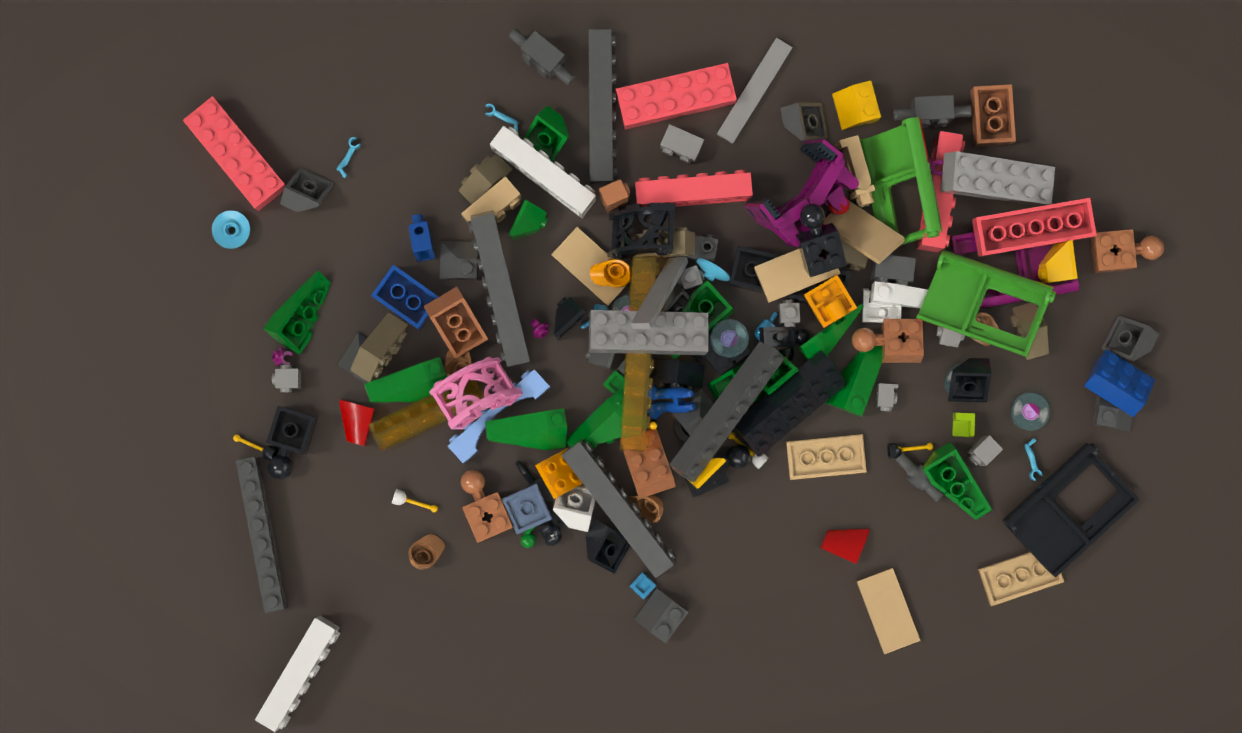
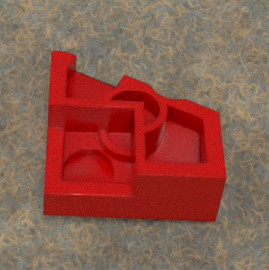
M340 400L339 405L346 441L366 446L375 409Z
M827 530L820 548L857 564L870 530Z

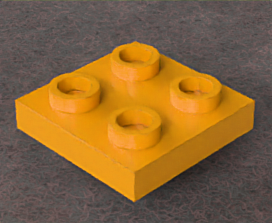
M838 275L804 294L805 299L823 328L857 309Z
M567 449L535 465L554 499L583 484L561 456Z

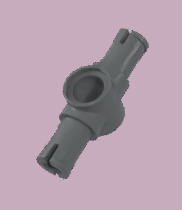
M904 453L895 460L907 472L908 481L917 490H924L935 502L944 495L931 484L921 464H915Z

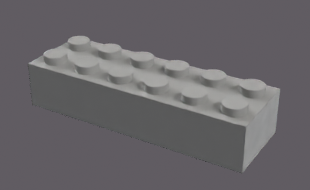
M958 151L944 153L941 192L1032 206L1051 205L1055 167Z
M591 310L589 313L590 353L706 355L708 352V313L660 312L651 329H632L631 322L638 311Z

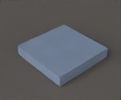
M537 483L501 499L516 534H520L552 519Z

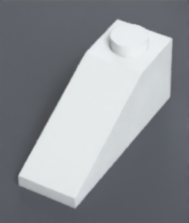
M875 281L871 288L870 303L921 309L928 290Z

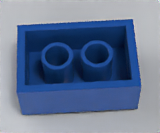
M392 265L371 295L419 331L430 318L424 306L439 297L395 265Z
M1106 349L1095 361L1084 387L1134 417L1146 404L1155 379Z

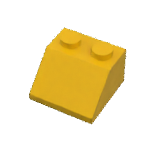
M871 81L855 84L832 94L841 130L877 122L881 118Z

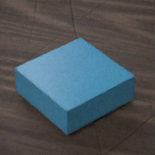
M642 572L629 587L644 600L656 587V584Z

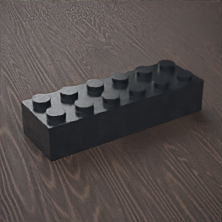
M738 246L728 285L764 294L754 267L780 257V255ZM839 270L841 274L838 277L847 290L851 272ZM829 279L782 298L808 304L804 294Z
M820 350L770 395L767 394L742 416L735 429L746 445L759 458L821 405L826 403L847 383L833 361Z

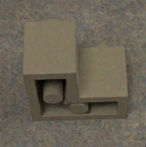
M498 154L491 158L487 156L481 162V165L477 163L470 170L471 175L466 176L461 183L463 185L459 192L473 204L505 176L507 178L513 169Z
M1033 303L1012 308L1013 316L1010 319L1012 326L1017 328V335L1019 337L1025 338L1029 333L1038 310L1036 304ZM1044 319L1041 322L1029 355L1026 357L1027 360L1049 354L1048 330Z

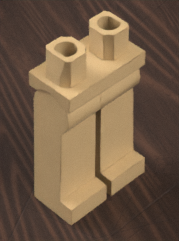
M859 136L839 140L833 147L843 154L845 167L859 181L856 189L849 188L851 192L849 194L850 200L855 199L859 208L869 206L874 202L871 193L875 191V187L871 185V178Z

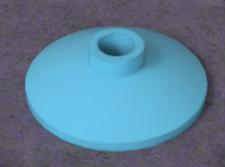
M225 211L215 218L212 224V235L220 246L228 249L238 248L248 240L250 224L243 214L237 211ZM231 227H234L236 230L234 234L229 233Z
M702 258L697 259L699 267L705 272L703 276L710 281H714V279L721 281L730 280V276L714 263Z

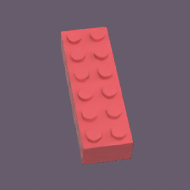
M728 63L616 89L625 130L736 104L737 100Z
M213 96L183 119L188 128L257 211H260L284 191L286 184Z
M940 131L934 138L931 156L933 162L936 160L943 161L944 153L963 152L965 147V141L962 140L963 135ZM937 165L935 170L942 171L943 165ZM932 172L943 231L939 233L940 236L919 239L916 249L939 253L949 244L950 235H947V231L952 226L953 216H950L952 208L954 209L956 197H953L952 193L941 192L942 175L936 176ZM923 211L920 230L926 228Z
M746 170L734 171L735 174H727L726 171L716 172L713 176H708V173L696 174V177L678 175L675 179H669V176L658 177V180L651 181L650 178H640L638 182H635L636 204L646 207V205L650 206V203H675V207L750 201L753 196L751 172L746 173Z
M1090 198L972 219L978 257L1097 236Z

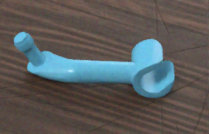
M492 104L485 106L486 108H493L491 113H485L487 116L491 117L494 115L509 124H513L514 130L518 132V125L520 123L517 120L495 110Z
M356 137L349 139L350 148L337 167V171H340L343 178L347 177L343 168L350 161L354 151L361 146L360 143L352 146V142L357 139Z
M1035 438L1031 439L1028 444H1024L1032 467L1029 477L1033 481H1036L1033 477L1035 471L1042 476V472L1037 468L1035 455L1030 448L1036 442Z

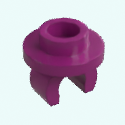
M929 158L931 174L933 172L934 175L941 176L942 171H936L935 167L943 165V161L936 160L933 162V158Z
M536 318L530 322L531 326L535 329L533 332L534 338H544L548 334L549 325L547 323L540 324Z
M279 347L277 350H274L272 361H274L275 366H280V364L290 365L291 363L286 362L284 357L285 355L292 356L293 353L290 351L284 352V349Z

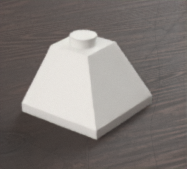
M580 485L557 497L553 511L569 528L588 532L595 499L585 486Z

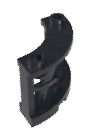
M650 203V206L646 205V207H641V204L626 205V209L618 207L610 211L609 220L613 221L611 251L607 253V257L624 260L636 254L656 253L657 255L665 256L671 253L673 250L675 203ZM668 215V228L662 227ZM648 216H651L648 221L653 222L652 224L647 223L646 219ZM638 217L640 223L649 229L635 242L627 232L634 226ZM659 230L668 232L667 244H657L658 238L664 239L661 234L657 233Z

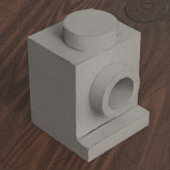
M877 384L876 407H880V411L892 412L893 404L897 403V393L894 392V389L898 388V384Z

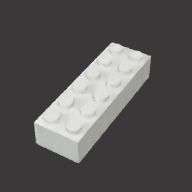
M503 126L490 143L492 151L583 219L596 202L595 191L588 185H581L580 179L574 174L570 173L568 175L565 173L564 167L558 162L552 163L545 152L542 150L536 151L533 147L534 145L526 138L524 140L520 139L519 133L511 127L507 129Z
M318 616L313 620L255 721L274 732L286 727L291 719L288 715L293 710H296L301 702L298 698L303 693L305 694L311 685L308 681L318 673L320 669L318 664L328 656L330 652L328 647L337 641L340 635L338 632L339 626L322 616Z

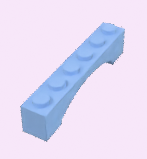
M535 369L532 372L530 370L525 372L521 376L523 380L518 384L513 383L515 388H520L523 393L515 402L532 397L537 400L550 388ZM508 406L491 410V408L483 410V415L475 422L467 425L464 428L465 431L460 436L457 433L449 440L451 444L448 447L463 464L478 452L476 447L485 429V421L492 420Z

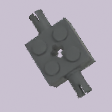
M517 28L511 32L509 38L521 47L522 60L530 67L534 65L538 69V74L546 79L548 77L552 79L556 75L566 85L573 81L575 75L563 67L566 63L565 54L539 33L534 31L527 38Z
M953 95L914 97L910 103V108L893 109V120L920 117L923 129L935 125V128H946L955 117H971V106H954Z

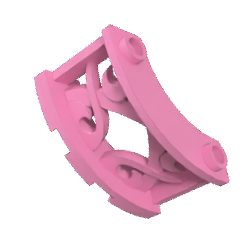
M487 357L484 360L468 365L444 380H439L434 384V388L429 391L448 419V425L451 429H464L475 419L482 416L483 410L487 408L494 410L504 406H511L523 394L521 389L515 388L500 364L501 359L499 357ZM469 380H477L488 384L484 389L483 399L480 400L473 395L463 396L465 386ZM492 389V392H495V393H494V394H489V390ZM448 390H452V393L448 394L447 398H456L450 403H446L445 399L442 396ZM467 401H472L473 404L468 407ZM456 406V416H454L450 409Z

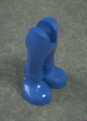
M646 384L643 388L642 394L646 400L673 399V401L650 402L645 409L646 416L649 419H657L663 412L686 413L696 408L695 402L684 403V398L694 396L693 390L679 387L660 389L655 384Z

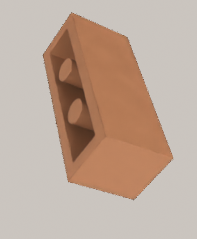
M621 179L599 188L600 199L607 214L615 208H622L628 205L630 190L626 182L622 183Z

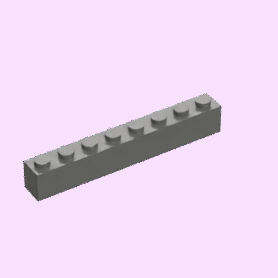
M589 29L590 184L613 183V178H617V167H613V160H616V148H613V141H616V129H612V122H616V110H612V103H616V91H612V84H616V73H612V65H616L615 54H612V46H615V35H611V29Z
M494 211L471 215V221H468L470 233L474 232L475 240H472L475 252L479 251L480 258L477 259L479 270L484 271L485 277H482L484 289L488 288L489 295L486 298L488 306L493 307L494 314H491L493 326L497 325L499 332L495 334L497 343H502L503 350L500 351L502 362H506L507 367L530 362Z
M762 342L757 344L669 464L678 475L692 482L696 481L783 362L784 358L776 348Z
M582 438L561 456L654 577L657 578L675 564L676 555L663 544L662 536L653 531L651 528L652 524L648 518H643L640 514L639 506L635 502L632 503L626 489L624 487L620 488L616 482L617 478L611 471H607L602 458L594 454L592 445L588 441L585 442Z
M259 457L236 460L264 612L268 613L286 609L287 603Z

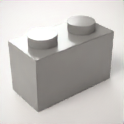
M669 124L660 148L663 149L662 152L666 155L673 156L674 154L679 156V160L687 164H690V162L695 163L704 139Z
M990 435L983 436L967 451L970 455L968 459L975 466H987L1003 449Z

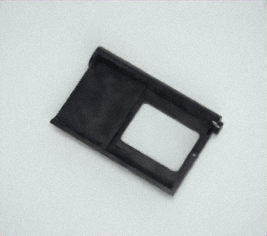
M1085 443L1002 520L1011 533L1054 577H1057L1140 500L1099 457L1098 452L1100 451L1093 443ZM1090 465H1094L1117 489V494L1080 526L1056 502L1055 498Z

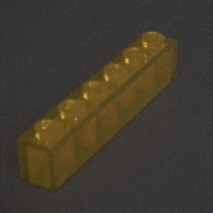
M469 380L465 386L463 396L473 395L480 400L483 399L484 395L477 381ZM448 390L446 393L442 395L446 403H450L456 399L447 398V395L451 394L452 390ZM430 395L369 424L373 438L381 451L448 419L435 398ZM467 401L468 407L473 404L472 401ZM456 406L450 409L454 416H456Z

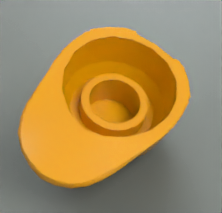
M612 258L593 265L590 268V277L595 284L600 286L622 287L630 281L631 269L626 261Z

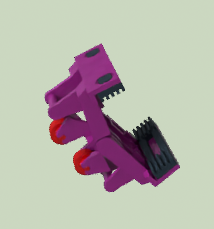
M825 139L805 141L799 149L807 157L810 156L809 158L813 159L812 161L816 162L817 165L811 171V175L797 196L781 207L778 206L776 208L771 206L772 203L769 202V199H763L762 201L751 199L744 205L758 225L772 230L788 246L798 247L795 235L799 234L798 231L805 232L810 230V228L805 227L801 223V220L796 226L794 224L795 221L800 219V212L804 206L808 204H817L819 206L825 204L833 214H845L849 209V201L844 196L842 189H856L859 185L858 179L844 166L843 154Z

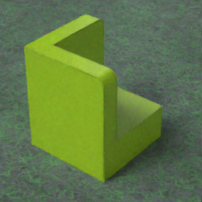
M953 413L952 436L974 437L975 413Z

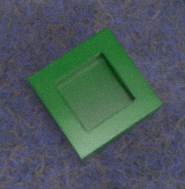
M615 370L604 382L603 386L611 393L616 394L625 389L630 382Z

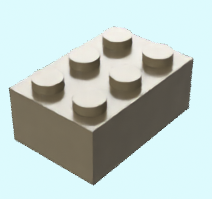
M388 312L360 346L350 371L369 383L374 377L378 378L383 371V365L387 366L392 360L393 356L391 355H396L402 346L399 343H402L407 335L405 330L408 324Z

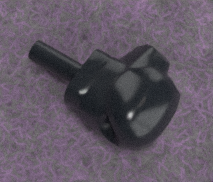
M545 523L540 524L542 529L539 532L545 539L547 546H554L562 539L561 530L556 525L552 526L551 523L547 525Z

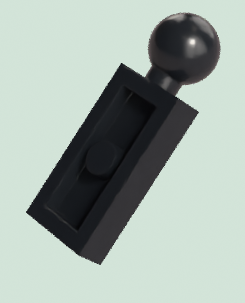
M795 327L759 328L760 342L771 347L796 346V343L804 344L809 340V334L804 329L795 331Z

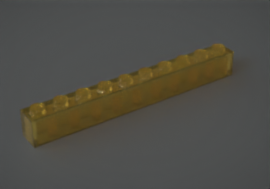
M633 256L631 260L628 311L639 310L655 283V275H659V264H656V258ZM626 353L620 451L644 452L645 448L649 446V436H646V428L650 427V417H647V409H651V397H648V391L652 390L653 379L649 378L650 371H653L654 359H650L651 354Z

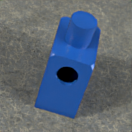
M422 214L413 215V224L408 225L413 254L417 262L436 259L428 222L424 221Z

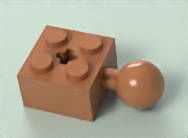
M1133 229L1096 233L1097 236L1090 238L1094 273L1132 270L1137 268L1136 255H1142L1148 260H1155L1164 252V243L1157 236H1147L1140 243H1134ZM1114 248L1116 254L1114 255L1113 252H1110V249Z
M884 319L881 325V334H875L869 328H859L852 335V344L860 352H868L874 346H882V363H921L924 356L923 322L920 319Z
M468 470L461 477V487L465 492L472 494L475 502L462 508L477 543L513 528V525L502 503L500 493L496 492L485 497L483 492L485 478L483 474L478 470ZM486 512L493 515L490 523L483 519Z

